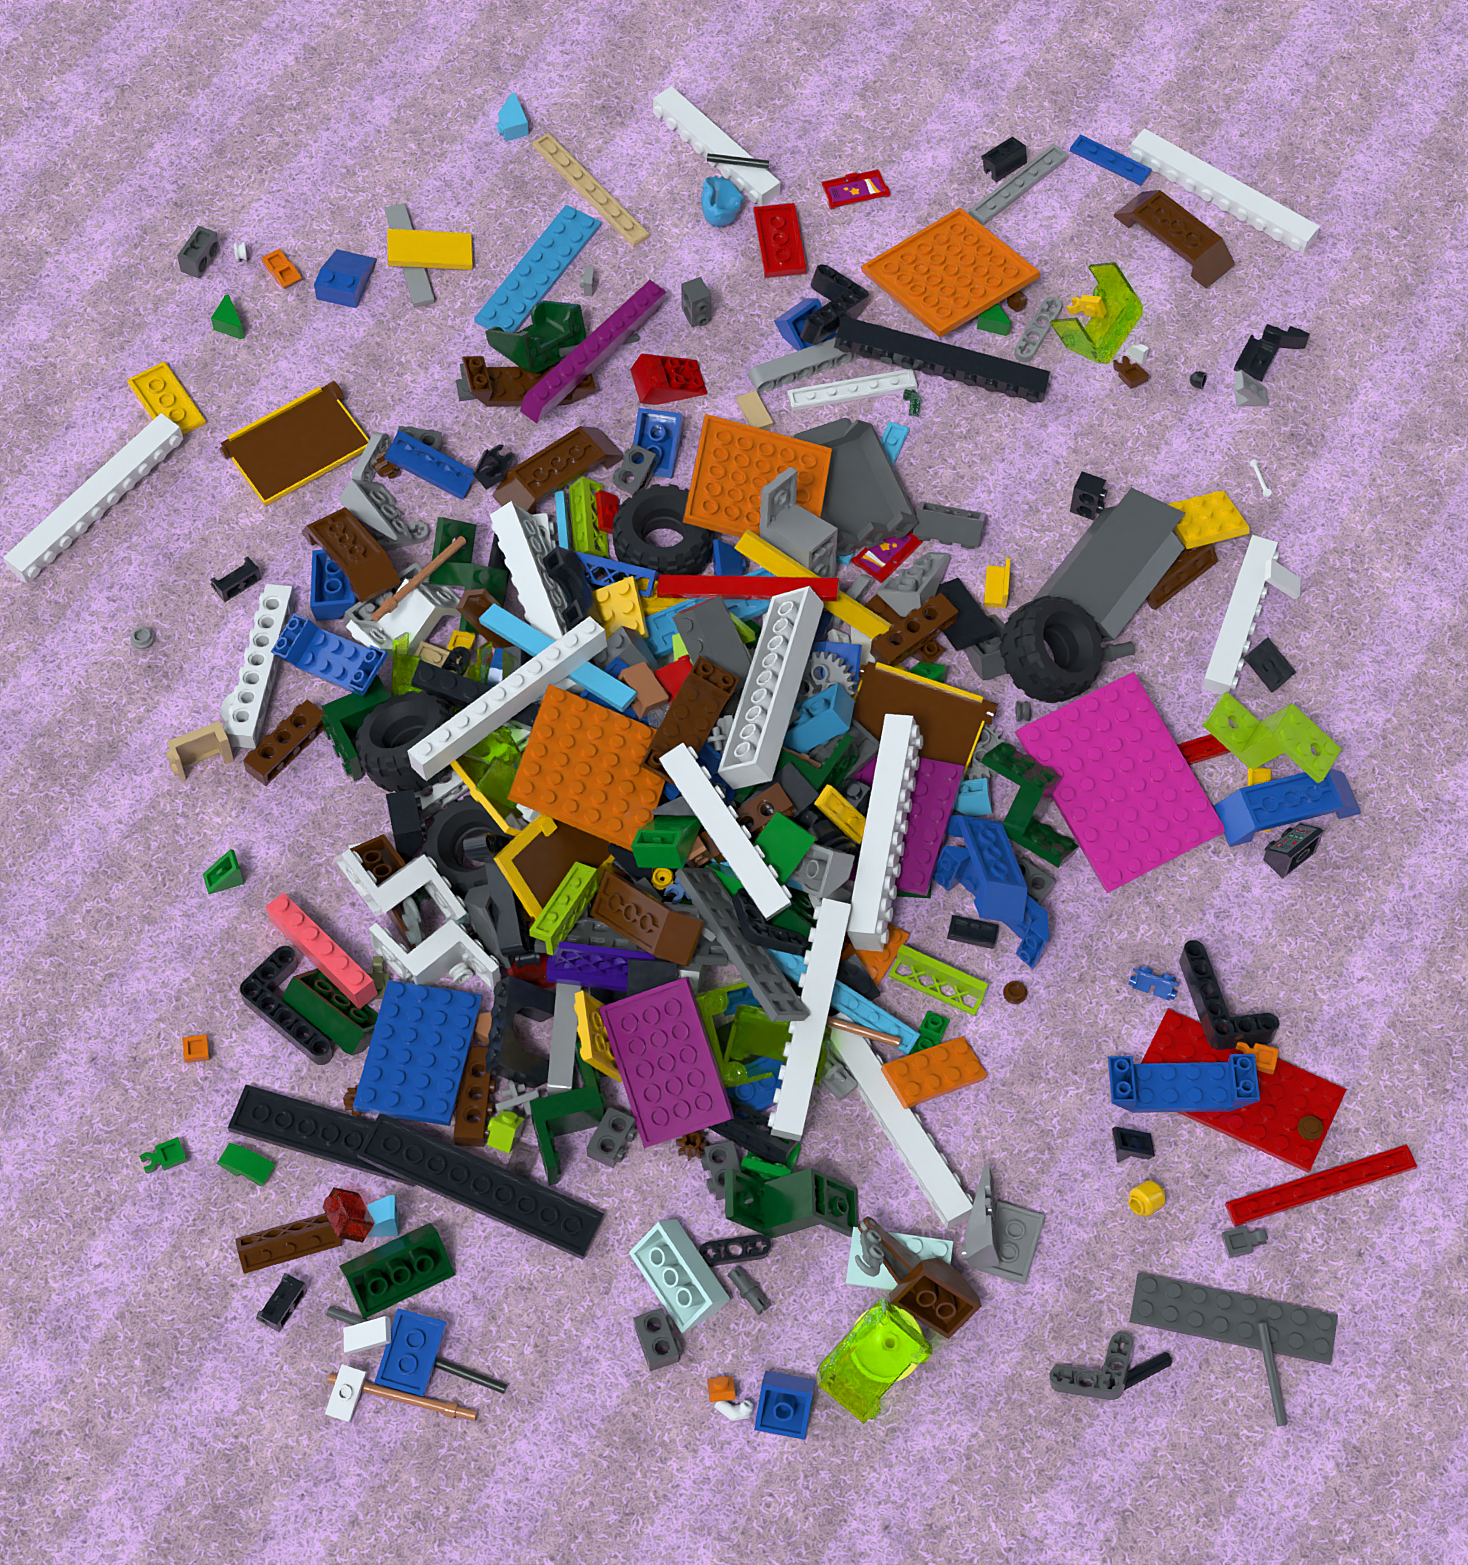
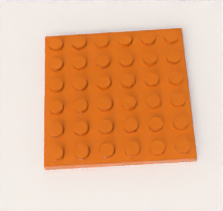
M962 208L949 213L861 266L862 273L939 338L1040 278V271Z
M705 414L683 522L739 538L748 529L760 537L761 490L790 466L798 470L796 504L820 518L832 448Z
M548 684L507 799L632 851L631 845L638 829L654 818L653 809L657 808L665 783L664 779L640 766L642 757L657 729Z

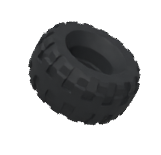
M654 484L649 489L644 490V488L635 491L632 494V498L628 497L619 506V512L615 514L612 536L618 562L661 572L662 575H697L712 557L715 531L683 522L689 493L687 488L681 490L678 485L660 486V484ZM657 529H671L683 536L682 541L671 547H656L649 544L644 538L647 534Z
M1043 596L1019 607L1009 616L1001 633L1000 641L1002 642V647H1000L1001 658L1004 659V668L1007 675L1010 674L1013 684L1018 689L1025 691L1024 694L1041 702H1063L1080 695L1091 687V683L1097 679L1102 668L1100 664L1103 660L1104 651L1101 649L1102 639L1100 633L1095 628L1096 624L1091 617L1087 616L1085 610L1079 604H1072L1073 601L1070 599ZM1044 640L1049 645L1053 653L1054 661L1050 658L1046 650Z
M409 691L402 695L390 697L388 701L376 706L374 711L363 720L362 727H359L356 735L358 760L371 781H374L378 787L388 792L414 789L415 793L422 791L423 788L428 786L432 787L453 770L450 764L426 781L411 767L407 751L456 714L445 699H441L437 695L426 691Z
M471 795L464 796L460 801L454 799L447 803L448 807L442 812L438 811L432 817L434 820L432 825L426 828L427 831L424 834L426 841L422 844V855L425 854L426 857L429 856L437 865L435 870L440 877L444 876L449 881L451 892L454 896H459L462 901H464L470 888L488 884L485 864L472 869L463 867L464 839L486 833L509 838L510 841L516 837L505 833L480 802L475 801Z

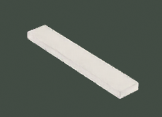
M905 369L787 390V396L791 410L796 411L917 389L918 385L913 369Z

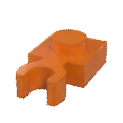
M1237 1043V1050L1243 1051L1244 1054H1255L1257 1071L1269 1074L1274 1073L1279 1049L1255 1043L1252 1049L1246 1043Z

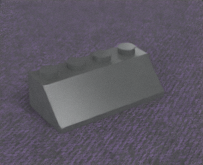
M721 595L684 609L672 617L693 665L700 655L740 679L733 692L745 686L751 661Z

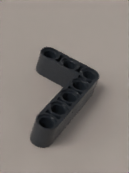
M818 265L810 286L813 290L829 299L830 302L807 317L801 332L802 340L809 344H817L839 329L842 316L854 319L860 315L868 299V291L830 266Z
M491 833L465 838L463 847L467 858L485 863L501 954L506 958L528 953L530 943L523 904L493 859L511 841L507 837Z
M1196 940L1186 942L1179 959V964L1208 1044L1213 1049L1225 1050L1236 1048L1238 1042L1246 1043L1248 1046H1254L1255 1043L1261 1045L1271 1043L1280 1025L1279 1019L1271 1013L1230 1017L1204 945Z
M285 945L280 946L241 983L239 989L242 1000L247 1007L317 1065H325L333 1057L330 1041L273 993L298 966L293 948ZM285 958L291 959L290 961L285 963L281 962ZM269 974L274 975V976H273L272 978H270V979H265V978H264L266 975H269ZM250 991H257L254 995H247ZM268 1005H273V1006H274V1007H273L272 1009H270V1010H265V1009H264V1008H265L266 1006H268ZM284 1020H291L288 1024H281ZM302 1034H308V1035H309V1036H308L307 1038H305V1039H299V1038H298V1037H299L300 1035H302ZM318 1049H326V1051L321 1054L316 1053Z

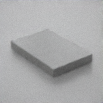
M997 1201L995 1210L1000 1266L977 1268V1270L1025 1285L1046 1215Z

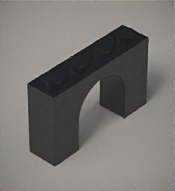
M508 976L496 982L493 991L495 996L491 1010V1029L488 1033L489 1046L485 1057L486 1072L535 1089L548 1082L550 1060L530 1053L519 1045L513 1033V1019L515 1014L538 1022H543L553 1017L556 993L513 976Z

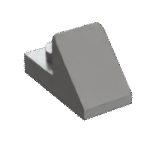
M1243 370L1234 373L1236 382L1234 384L1237 407L1269 405L1267 388Z

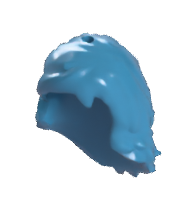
M716 175L715 177H706V180L702 183L703 191L701 197L705 220L712 226L719 228L729 225L735 220L745 197L731 180H726L722 176L719 178Z

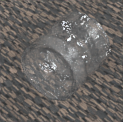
M667 702L661 708L657 707L648 711L647 718L652 728H659L672 702Z

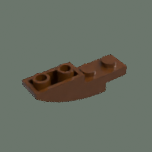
M878 594L864 606L890 624L904 620ZM909 629V630H908V631H910V632H912V633L918 632V631L915 630V629ZM932 639L913 653L911 657L920 662L934 663L945 652V649ZM892 642L894 645H900L899 642Z

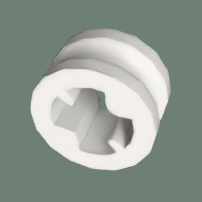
M242 242L240 245L234 243L236 262H239L240 259L247 261L245 242Z
M463 962L454 966L449 971V976L454 978L453 982L455 985H460L471 979L473 972L469 969L468 964Z

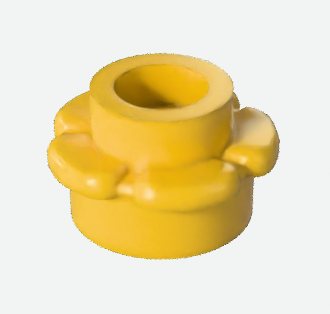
M657 868L653 873L651 883L654 884L656 889L663 890L673 884L674 874L667 868Z

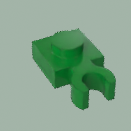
M178 1137L156 1145V1153L146 1152L139 1156L141 1162L152 1161L150 1165L144 1167L146 1174L154 1172L157 1166L162 1165L165 1171L187 1162Z

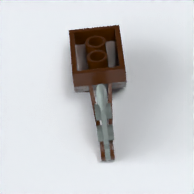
M385 834L350 848L351 852H357L363 863L361 865L366 872L369 870L377 880L376 886L406 865ZM408 896L399 902L403 912V922L394 907L386 913L408 945L410 951H412L423 942L425 935L418 925L421 922L416 903L413 898Z
M866 1216L858 1224V1230L861 1232L860 1244L862 1246L864 1262L859 1255L855 1256V1261L865 1274L872 1277L879 1274L882 1263L885 1265L898 1284L889 1293L891 1304L899 1309L908 1311L915 1319L948 1340L982 1307L980 1297L956 1268L939 1257L926 1260L919 1259L869 1216Z

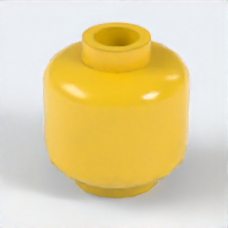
M1145 1180L1134 1187L1129 1193L1128 1203L1131 1210L1143 1217H1149L1159 1211L1166 1202L1163 1187L1151 1180Z

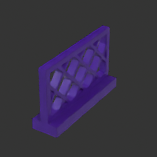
M559 941L553 955L547 959L546 982L627 992L628 965L623 964H627L629 958L655 959V956L647 952Z

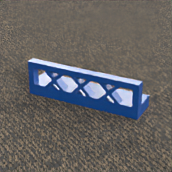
M398 430L384 457L385 460L462 500L474 479L473 469Z
M573 551L576 552L579 562L584 563L587 569L584 575L588 583L606 587L616 583L614 576L619 573H625L627 577H631V575L636 576L634 577L636 581L640 578L649 579L647 590H639V595L651 598L655 581H658L659 575H662L661 572ZM598 568H604L608 574L601 581L597 580L593 573Z

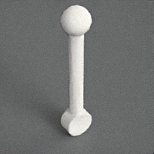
M1252 459L1250 466L1254 468L1263 488V496L1268 498L1271 496L1272 491L1267 489L1258 468V461Z

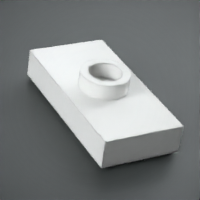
M341 1364L325 1412L326 1415L351 1422L367 1372Z

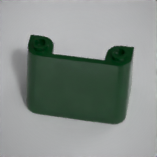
M546 300L537 303L531 311L533 324L517 333L504 332L501 327H492L485 331L490 347L529 373H538L564 359L566 356L561 357L559 355L560 348L579 345L587 338L579 304Z

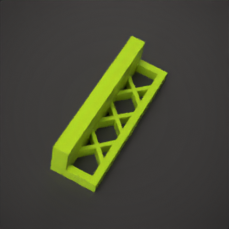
M582 476L569 486L573 550L601 558L606 555L609 558L607 533L599 530L598 534L593 528V523L598 528V517L591 507L592 504L597 510L596 498L590 491V488L594 489L597 493L599 490L603 491V485ZM594 541L600 547V551L595 549Z
M575 862L530 928L531 937L545 941L547 954L553 955L559 941L563 942L599 889L596 868Z
M903 944L900 946L897 959L888 974V977L974 1017L988 990V983ZM900 964L910 967L912 974L901 976L896 971ZM927 975L932 978L934 984L925 987L920 984L918 977ZM949 985L953 987L955 995L947 997L941 993L939 987ZM970 995L977 998L974 1007L971 1008L963 1004L961 997Z

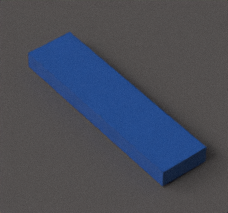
M1081 134L1070 147V152L1140 186L1143 185L1152 172L1151 168Z

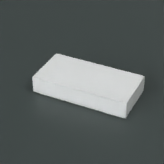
M1273 559L1265 561V581L1293 599L1300 597L1301 578Z
M384 1316L343 1328L344 1353L353 1354L391 1343L390 1318Z

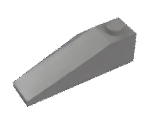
M351 479L338 498L341 504L354 517L393 540L411 542L413 540L406 524L399 519L401 513L398 509L394 508L393 505L396 502L385 486L381 483Z
M928 552L914 561L913 567L910 569H902L896 578L889 577L877 590L878 595L900 616L906 617L911 610L919 609L929 597L935 596L951 558L950 554Z
M813 843L791 878L794 881H798L806 893L819 898H826L849 879L855 856Z
M985 1164L983 1167L965 1233V1245H961L962 1258L967 1260L970 1269L1000 1266L993 1174L989 1164Z

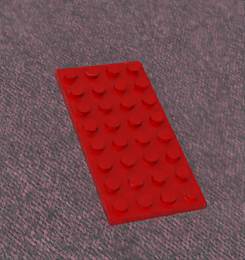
M1167 1008L1141 1064L1228 1062L1230 1054H1244V1052L1236 1048L1225 1050L1213 1049L1207 1042L1200 1022ZM1277 1058L1273 1074L1257 1071L1260 1097L1258 1102L1233 1111L1177 1112L1309 1173L1347 1089ZM1313 1116L1320 1120L1323 1131L1318 1139L1305 1140L1298 1132V1124L1302 1118Z

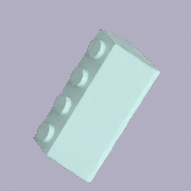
M677 1219L658 1222L629 1252L682 1334L716 1314L730 1300Z
M853 1227L846 1284L892 1291L898 1284L883 1263L880 1266L879 1274L875 1277L865 1274L858 1267L855 1261L856 1255H859L864 1262L862 1246L860 1244L861 1232L858 1230V1227ZM888 1232L919 1259L926 1260L939 1257L949 1265L951 1264L953 1241Z

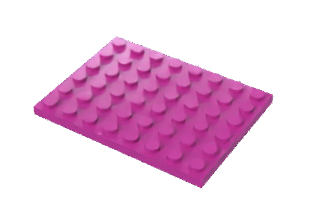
M1134 672L1015 731L1027 755L1032 756L1042 766L1052 768L1056 774L1061 776L1052 799L1106 893L1125 885L1225 832L1224 825Z

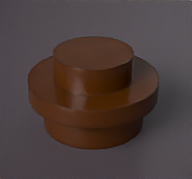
M1017 291L1007 297V304L1010 309L1019 312L1026 306V297L1022 292Z
M1019 981L1009 982L1003 989L1004 999L1011 1004H1020L1027 997V989Z
M1306 1116L1299 1121L1298 1132L1305 1140H1316L1321 1136L1323 1126L1320 1120L1313 1116Z

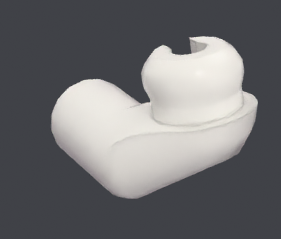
M744 1400L742 1403L734 1406L728 1401H718L714 1408L729 1420L737 1421L748 1419L753 1414L754 1406L748 1400Z

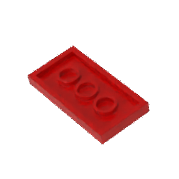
M795 203L753 207L764 278L806 274V263Z

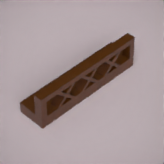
M1213 544L1198 546L1197 549H1186V547L1183 549L1146 599L1151 609H1158L1218 562Z
M486 589L465 590L456 607L465 619L494 649L516 646L480 624L479 618L493 604L498 605L502 609L504 608Z
M333 1211L235 1239L244 1274L342 1246Z

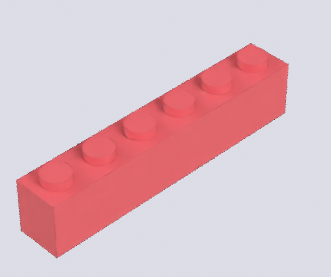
M284 892L265 906L270 921L357 1008L360 1009L378 995L373 979Z

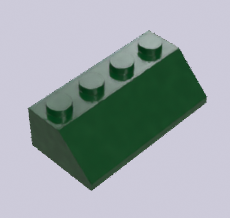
M318 968L292 977L281 998L284 1003L305 1018L309 1024L320 1030L327 1039L339 1045L343 1052L353 1056L364 1052L370 1046L378 1017L376 1011L367 1004L360 1009L357 1008Z
M431 1222L339 1266L364 1319L455 1276L439 1233Z

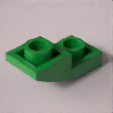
M927 1011L919 1027L918 1033L920 1036L908 1055L939 1045L950 1019Z
M233 1143L227 1145L216 1163L236 1177L241 1174L260 1187L264 1184L275 1166L273 1162L259 1154Z

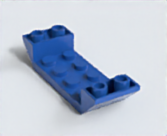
M295 613L271 650V653L299 670L361 697L367 691L389 654L372 645L367 648L323 630L309 619Z
M1330 768L1324 780L1319 783L1315 782L1304 772L1240 788L1213 807L1224 825V835L1229 847L1251 842L1255 832L1334 812L1338 819L1361 813L1345 774Z
M952 815L947 829L948 834L964 838L982 886L974 899L979 917L986 920L1022 925L1028 888L1002 822L964 815Z
M948 845L943 847L933 879L947 891L961 883L967 891L976 897L982 886L968 849ZM1027 894L1022 925L1003 923L1022 939L1016 955L1034 969L1049 940L1047 911Z
M1230 1054L1228 1062L1153 1064H1133V1056H1108L1111 1104L1132 1113L1233 1111L1260 1100L1255 1054Z

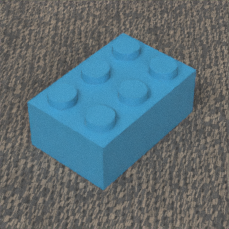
M839 682L794 705L799 713V717L793 720V723L787 727L782 746L799 754H806L817 745H824L831 738L843 735L850 729L855 702Z

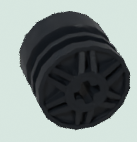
M830 819L822 820L807 830L817 838L814 843L854 855L853 864L855 863L859 853L858 848L851 843L848 837L844 836L842 830Z

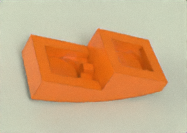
M280 248L261 258L264 266L283 289L302 280L292 262L287 260Z

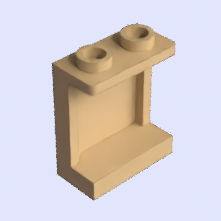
M220 721L167 741L170 750L166 751V754L170 761V767L174 776L179 774L181 781L186 780L183 768L215 755L221 754L225 764L234 761L229 740Z

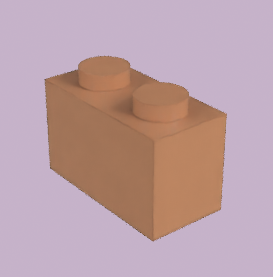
M645 662L622 670L617 678L618 681L637 692V697L630 705L639 719L663 710L669 699L666 690L661 687L653 671L648 668Z

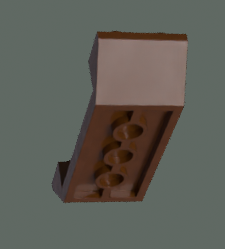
M1161 190L1142 191L1114 213V217L1128 228L1137 222L1193 266L1191 277L1206 289L1235 265L1223 238Z
M484 356L462 357L470 393L486 407L521 406L525 394L556 367L549 366L538 373H529L519 366L486 367ZM592 373L557 405L573 404L595 392L596 387Z
M579 426L509 470L504 480L501 481L494 491L493 497L502 507L512 501L529 514L534 515L537 514V503L600 463L606 469L623 460L624 455L598 428Z
M346 507L306 525L301 531L302 535L312 546L318 543L346 575L352 593L361 603L401 584V580L385 550Z
M699 655L643 755L640 766L676 786L659 758L684 743L686 748L691 746L698 756L718 716L740 679Z
M607 863L591 907L590 915L650 954L689 967L705 921L690 912L675 911L624 879L626 872L612 863Z

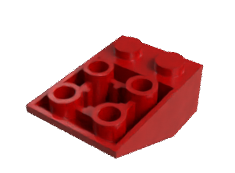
M641 353L630 369L639 401L642 404L660 405L708 394L698 362L694 359Z

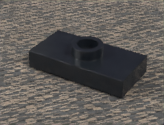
M952 915L947 939L994 949L999 925Z

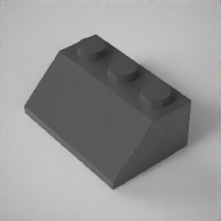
M921 501L916 514L919 523L914 527L913 535L918 536L917 539L923 541H930L932 538L939 540L941 544L952 545V542L961 544L963 548L974 549V546H979L986 513Z
M488 884L470 888L463 901L466 906L464 909L471 916L473 929L476 933L478 932L484 952L488 956H494L501 966L511 968L515 956L505 958L501 954Z

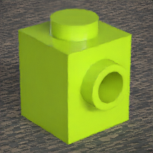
M504 1110L497 1117L493 1116L487 1128L490 1131L487 1145L510 1154L518 1144L525 1119L517 1116L514 1112Z

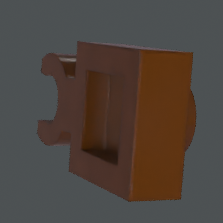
M1122 356L1123 363L1113 360V369L1119 372L1118 377L1130 389L1148 381L1149 374L1137 363L1131 365L1130 359L1127 356Z

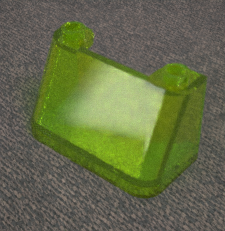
M882 1297L820 1363L816 1371L817 1384L865 1424L868 1419H874L880 1412V1398L912 1363L915 1365L920 1362L924 1364L931 1357L933 1348L916 1328L890 1302Z

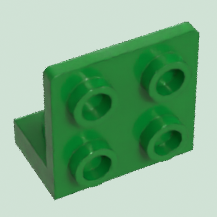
M778 1137L780 1141L789 1144V1140ZM798 1143L790 1152L786 1166L779 1163L771 1164L748 1151L746 1157H743L741 1172L761 1182H768L793 1174L801 1144Z

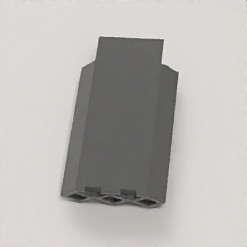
M845 417L796 433L793 436L796 439L832 448L820 518L838 528L836 554L848 556L854 554V549L863 546L869 549L883 544L884 539L893 536L896 539L904 537L919 523L871 423L858 419L851 423L850 419Z
M1131 487L1117 506L1102 510L1033 600L1043 596L1070 599L1073 601L1072 604H1079L1085 610L1087 616L1093 619L1102 642L1115 640L1185 548L1179 541V538L1172 532L1185 513Z

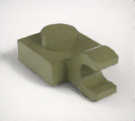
M373 956V974H368L373 979L378 993L373 999H383L387 981L390 980V974H383V956Z

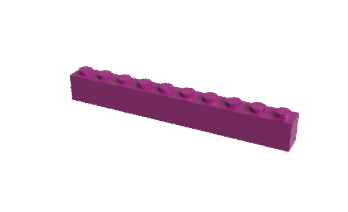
M647 281L525 394L520 412L537 424L658 311L666 291L653 281Z

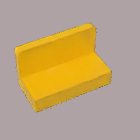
M1006 558L1005 567L987 565L984 607L1006 608L1011 558Z

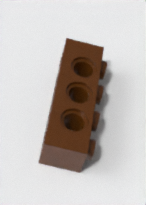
M942 593L935 597L931 596L919 609L911 610L904 620L893 623L886 633L875 636L871 641L870 654L879 663L895 667L956 623L959 611ZM931 616L934 620H928L925 617ZM909 629H915V630H917L918 632L912 633V632H910V631H908V630H909ZM896 641L899 642L900 645H893L891 644V642Z
M308 699L302 704L297 705L286 720H282L270 735H266L262 739L259 746L246 754L243 760L246 772L264 786H267L324 731V725L320 718L323 715V711Z
M777 782L735 810L738 818L735 820L740 827L745 826L749 821H754L753 827L747 829L752 836L748 840L753 844L776 811L792 819L797 810ZM768 808H774V812L770 816H764ZM706 830L698 835L712 858L718 864L727 862Z
M470 1047L457 1101L453 1136L456 1146L484 1147L485 1139L489 1138L490 1131L487 1130V1119L493 1115V1102L489 1101L490 1094H495L496 1080L492 1079L491 1073L486 1072L485 1057L488 1048ZM477 1072L485 1073L482 1077L473 1076ZM475 1094L482 1095L478 1100L471 1099ZM471 1117L480 1118L479 1121L474 1123L468 1121Z

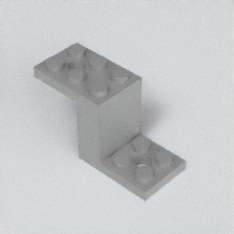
M790 466L761 490L760 538L819 577L834 578L838 528L796 504L798 470Z

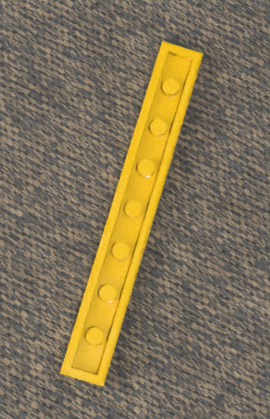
M748 529L734 547V549L777 577L821 578ZM840 590L838 591V601H822L825 609L872 640L878 634L883 635L892 625Z

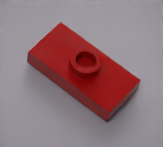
M599 490L595 493L598 529L613 534L614 517L619 512L618 496Z

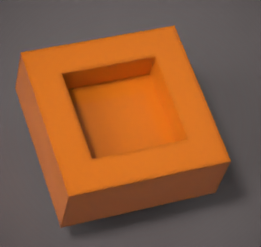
M207 1034L182 1037L185 1063L210 1060Z
M719 1376L707 1379L710 1402L735 1400L733 1376Z

